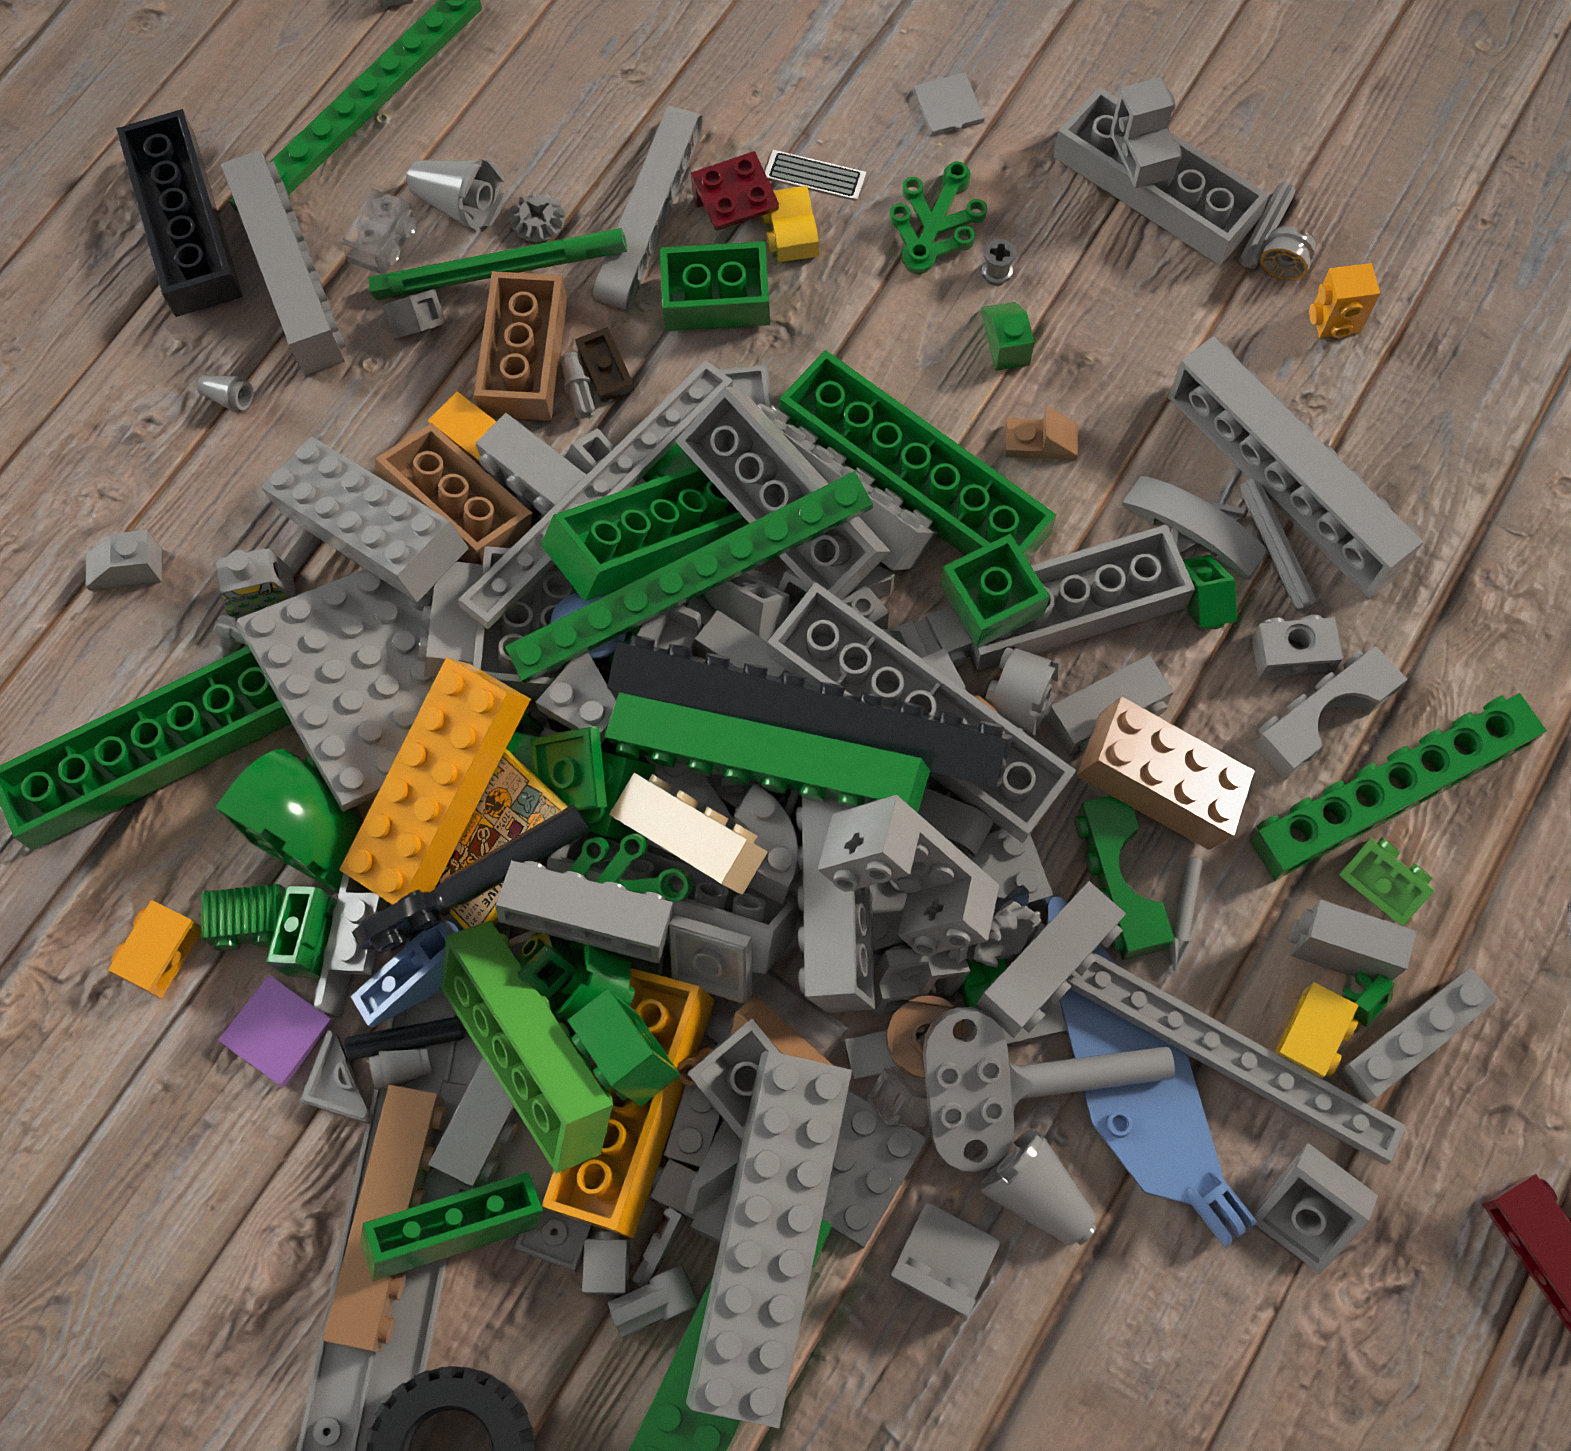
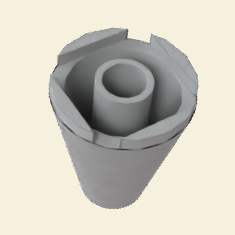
M418 160L407 171L406 181L412 194L470 229L479 231L482 226H491L500 213L504 201V193L499 192V181L504 182V176L500 167L492 161Z
M1035 1128L1028 1130L1013 1142L1017 1148L1008 1155H1005L993 1167L989 1168L981 1181L980 1186L983 1188L980 1191L990 1200L1066 1245L1070 1246L1076 1242L1082 1245L1096 1230V1225L1094 1224L1096 1214L1045 1137Z

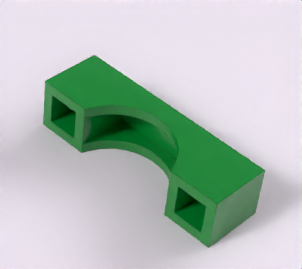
M1112 796L1082 802L1078 816H1075L1074 821L1079 838H1085L1089 852L1086 853L1085 857L1091 876H1097L1100 886L1099 890L1126 913L1118 924L1123 931L1111 943L1113 950H1119L1122 961L1168 950L1175 939L1163 902L1148 900L1136 894L1124 881L1119 868L1120 850L1133 840L1139 830L1134 809Z

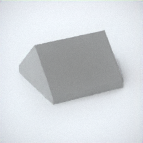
M750 1019L714 1047L687 1072V1075L740 1140L743 1139L761 1053L766 1051L780 1053L753 1019Z

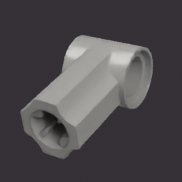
M684 1266L661 1273L648 1281L649 1284L608 1302L613 1321L622 1338L645 1329L658 1321L664 1320L666 1322L677 1318L699 1306Z

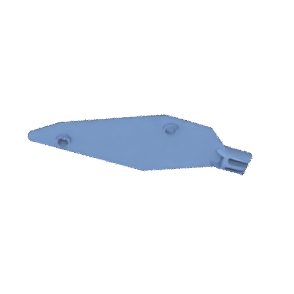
M1053 897L1048 904V924L1068 904L1063 898ZM1101 945L1093 951L1115 964ZM1069 989L1060 999V1004L1074 1058L1166 1046L1170 1048L1175 1065V1076L1172 1080L1083 1091L1089 1116L1094 1128L1144 1193L1192 1205L1223 1247L1226 1248L1232 1243V1236L1235 1238L1240 1237L1245 1233V1227L1251 1228L1257 1221L1224 1180L1188 1055Z

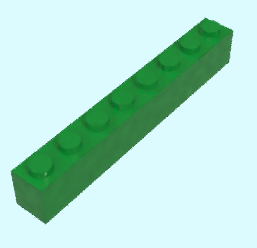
M620 692L604 735L616 747L615 752L626 758L638 759L639 755L651 757V761L661 766L673 768L675 763L688 766V770L704 776H710L712 771L725 774L724 777L738 784L746 785L749 780L761 782L762 787L777 793H785L787 788L800 791L802 797L816 802H823L825 797L839 800L838 804L848 809L897 795L918 813L930 774L929 768L922 758Z

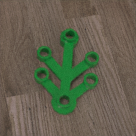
M952 162L944 169L943 189L932 212L923 196V182L917 177H909L903 182V197L910 201L923 227V232L919 239L909 223L910 208L905 204L899 203L893 205L890 209V223L897 227L905 244L902 250V262L911 273H926L934 266L937 257L957 250H969L972 248L975 232L971 227L963 225L981 223L986 218L987 204L981 199H973L967 204V209L946 216L955 195L966 191L970 184V170L962 162ZM915 187L918 190L910 191L908 188ZM979 209L981 213H974L971 210ZM896 214H903V215H905V217H903V218H898V217H896L895 215H896ZM957 228L954 232V237L933 243L938 234ZM967 236L969 239L961 240L959 237Z
M638 833L627 835L622 839L620 850L596 880L597 883L601 884L604 882H615L624 886L628 891L640 894L645 892L657 893L671 902H678L687 898L693 889L691 875L680 867L665 870L659 877L618 881L632 861L644 856L648 850L646 838ZM600 837L585 841L582 846V853L568 871L579 873L585 877L594 863L603 861L608 857L610 852L608 842ZM631 839L639 843L640 847L637 854L632 853L629 849ZM593 843L600 846L601 854L599 857H595L591 853V845ZM675 876L680 877L683 881V889L681 891L676 890L672 885V880Z

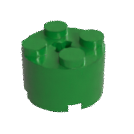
M574 941L569 943L578 971L550 998H547L554 1017L569 1023L568 1019L606 989H610L630 1005L635 993L634 987L629 985L631 961L609 950ZM554 964L552 970L556 971L559 966Z

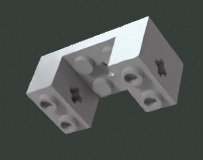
M894 795L832 814L818 871L832 881L835 887L848 892L892 880L898 888L907 893L898 936L922 956H932L939 952L967 948L970 945L988 941L999 884L899 796Z

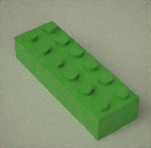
M491 920L447 935L440 988L555 1173L557 1174L601 1155L611 1110L613 1109L612 1097L609 1091L604 1086H600L593 1076L588 1059L583 1054L577 1052L571 1042L566 1026L563 1023H558L552 1014L547 997L518 976L521 966L511 952L508 938L498 932Z

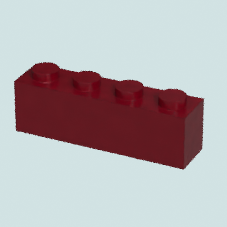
M1537 1174L1521 1178L1483 1202L1482 1205L1571 1334V1218L1566 1217L1557 1204V1195L1550 1184L1540 1179Z

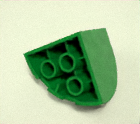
M276 749L262 755L237 777L215 808L249 843L339 894L343 872L339 869L364 822L359 809L355 806L342 812L311 757L307 756L303 760L285 749Z

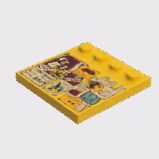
M507 748L436 887L451 874L568 807ZM504 882L464 905L451 907L450 914L465 929L490 920L496 926L498 923L496 902Z

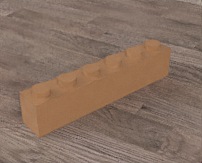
M395 1085L388 1086L322 1341L376 1352H382L383 1345L389 1344L395 1327V1318H391L394 1301H399L402 1297L406 1275L398 1273L372 1282L360 1243L362 1225L364 1222L426 1203L427 1190L422 1188L426 1172L431 1173L433 1171V1167L428 1164L436 1150V1147H433L436 1132L443 1130L447 1118V1106H443L444 1099L436 1093Z

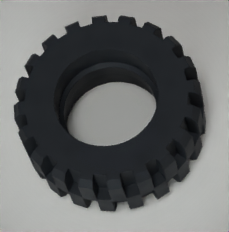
M449 1366L430 1371L426 1370L414 1375V1378L394 1389L391 1397L386 1402L381 1403L374 1414L377 1417L372 1427L368 1428L364 1442H367L366 1451H409L412 1439L419 1427L433 1415L448 1410L462 1411L479 1420L490 1437L492 1451H534L535 1435L523 1402L519 1401L514 1391L506 1383L501 1382L493 1375L469 1367Z

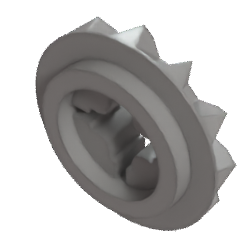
M533 191L530 197L523 198L520 196L519 203L511 206L510 222L514 232L522 239L531 242H541L553 238L560 232L565 222V213L559 199L551 198L547 192L544 195H537ZM530 211H535L538 214L542 213L545 222L537 217L532 218Z

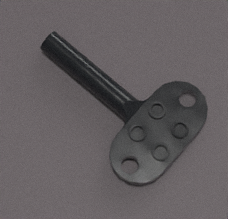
M572 804L451 874L431 892L413 891L402 897L397 903L363 920L352 934L361 949L391 952L407 943L409 938L444 921L443 918L451 912V907L464 905L504 882L511 860L520 863L525 861L538 862L590 832V829L576 805Z

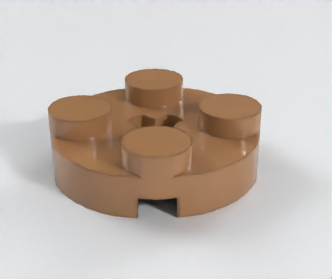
M918 996L902 1005L892 1015L887 1030L888 1050L894 1064L908 1075L925 1079L923 1044L921 1041L916 1040V1033H923L925 1027H930L931 1023L943 1012L954 1009L955 1007L949 1001L936 996ZM964 1019L959 1020L953 1027V1036L963 1039L969 1036L968 1026Z

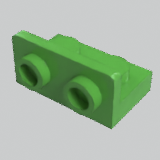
M1370 837L1360 851L1339 873V876L1398 924L1404 926L1435 891L1434 887L1429 884L1433 877L1416 863H1413L1410 868L1397 858L1401 852L1383 837L1378 842Z

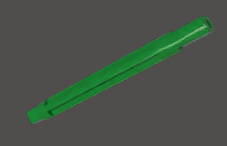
M622 228L370 276L369 290L375 300L489 279L491 278L492 271L520 273L627 252V241Z

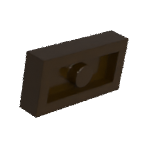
M608 327L575 339L578 352L602 403L635 391L634 383Z

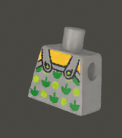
M263 548L250 552L235 550L228 557L219 558L216 561L221 596L226 614L229 616L239 617L248 615L297 596L292 569L270 549Z

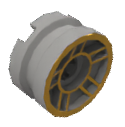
M1291 226L1278 227L1272 230L1267 239L1266 247L1260 256V263L1263 269L1270 275L1283 280L1303 278L1307 274L1310 262L1316 252L1314 238L1307 232L1304 235L1297 233L1298 228Z

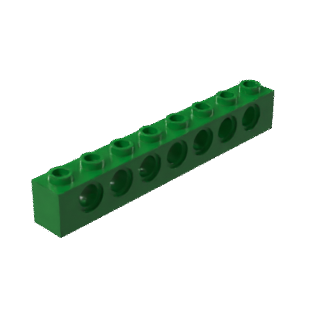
M1521 693L1507 700L1503 695L1498 696L1483 706L1484 712L1476 716L1472 712L1462 715L1451 723L1452 729L1444 733L1440 729L1428 733L1419 740L1421 745L1412 750L1408 746L1396 750L1387 757L1389 762L1377 767L1375 763L1369 764L1355 773L1357 779L1347 784L1343 780H1339L1322 791L1323 797L1313 802L1310 797H1307L1294 804L1289 809L1291 814L1281 819L1277 815H1273L1263 820L1256 826L1258 832L1251 839L1250 843L1274 881H1277L1532 745L1547 730ZM1486 726L1493 728L1498 733L1499 738L1489 734ZM1454 743L1462 745L1467 755L1459 753ZM1421 760L1430 762L1434 766L1435 772L1425 769ZM1389 777L1398 779L1402 783L1403 789L1395 788L1390 783ZM1356 794L1366 796L1370 801L1371 807L1360 804ZM1323 811L1333 813L1338 819V824L1329 823L1324 818ZM1290 829L1300 830L1304 834L1306 842L1295 840L1290 834Z

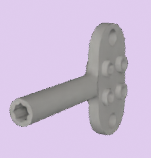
M957 1007L943 1012L931 1023L924 1036L923 1061L931 1137L934 1147L946 1163L961 1171L978 1172L993 1167L1005 1157L1013 1143L1014 1108L1020 1100L1172 1080L1175 1076L1173 1055L1167 1046L1020 1066L1013 1065L1009 1062L1008 1046L1003 1030L989 1014L974 1007ZM969 1019L973 1021V1031L968 1037L960 1039L953 1036V1027L959 1020ZM972 1140L984 1142V1150L978 1157L968 1158L964 1156V1148L967 1143Z

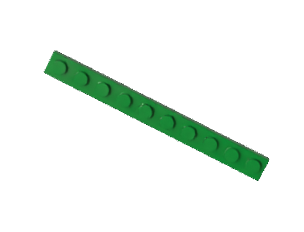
M439 0L270 161H274L288 196L482 10L480 0ZM232 197L229 200L232 208L239 213L234 198Z
M853 471L505 646L521 681L525 684L873 509V503L856 471Z

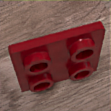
M755 151L691 172L693 199L697 208L705 207L716 231L779 209V202Z

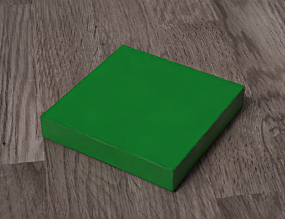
M586 727L530 739L533 773L567 806L575 804L580 812L607 807L599 727Z

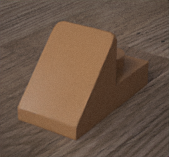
M1048 406L1045 407L1043 419L1007 418L1005 425V457L1077 459L1078 424Z

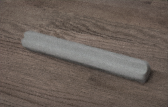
M1249 479L1240 486L1243 498L1297 611L1306 610L1316 603L1315 596L1259 479Z

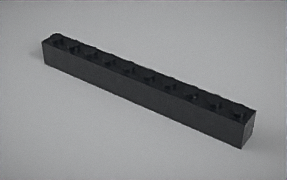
M632 635L631 640L617 641L607 689L922 758L931 772L997 788L1002 784L1013 736L1004 734V727L1001 725L980 721L979 727L964 724V717L958 714L940 711L939 716L936 717L924 714V707L914 703L900 701L899 707L884 704V697L881 695L860 692V696L856 697L844 694V686L828 682H821L820 687L805 684L806 677L783 672L782 678L767 675L768 668L761 665L744 663V668L729 665L730 658L707 653L706 659L691 656L693 649L669 644L668 650L655 647V640L644 636Z

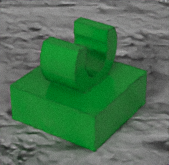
M1358 972L1355 975V982L1363 987L1364 991L1354 993L1345 987L1342 990V997L1359 1005L1354 1018L1368 1028L1391 1002L1394 983L1381 974L1372 983L1368 975Z

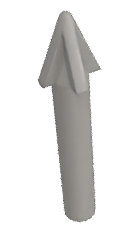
M1187 858L1173 933L1175 941L1169 947L1173 971L1179 969L1192 945V942L1189 941L1202 867V860L1197 858Z

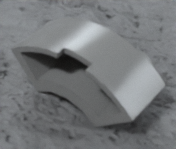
M753 783L734 816L732 830L738 824L757 835L758 837L754 844L768 852L748 887L784 905L797 864L798 848L794 828L778 801L763 788Z

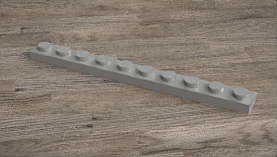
M706 360L701 363L458 599L459 607L489 629L555 564L541 546L553 515L633 487L677 444L676 439L724 386H733V380Z
M1038 924V930L1037 932L1033 933L1034 938L1030 940V943L1046 927L1044 924ZM1094 952L1092 953L1097 959L1082 976L1075 971L1068 978L1067 982L1072 986L1070 989L1382 1164L1386 1165L1392 1162L1406 1128V1125Z

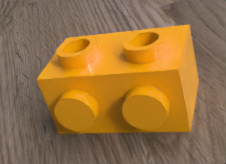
M1372 263L1329 268L1323 283L1319 285L1317 297L1309 309L1310 321L1312 325H1316L1319 338L1331 336L1343 338L1350 334L1361 333L1380 296Z

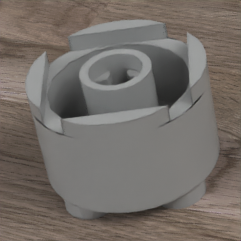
M1007 647L1000 661L999 668L1003 670L999 681H991L985 700L997 710L999 715L1017 728H1023V732L1036 735V729L1039 730L1042 726L1054 696L1052 692L1053 685L1049 684L1050 680L1058 682L1061 664L1017 648Z

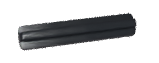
M456 1016L348 1036L344 1040V1050L346 1057L354 1060L379 1055V1051L408 1050L462 1040L465 1038V1027L459 1017Z

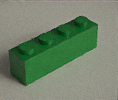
M526 1172L364 1222L360 1243L373 1282L537 1229L543 1209L530 1173Z

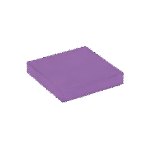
M268 975L218 1041L284 1088L334 1021L324 1013L315 1010L314 1006Z

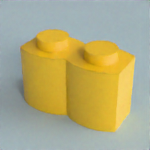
M807 185L773 190L779 202V209L762 215L763 224H770L771 231L766 232L769 253L776 252L778 263L818 257V233Z

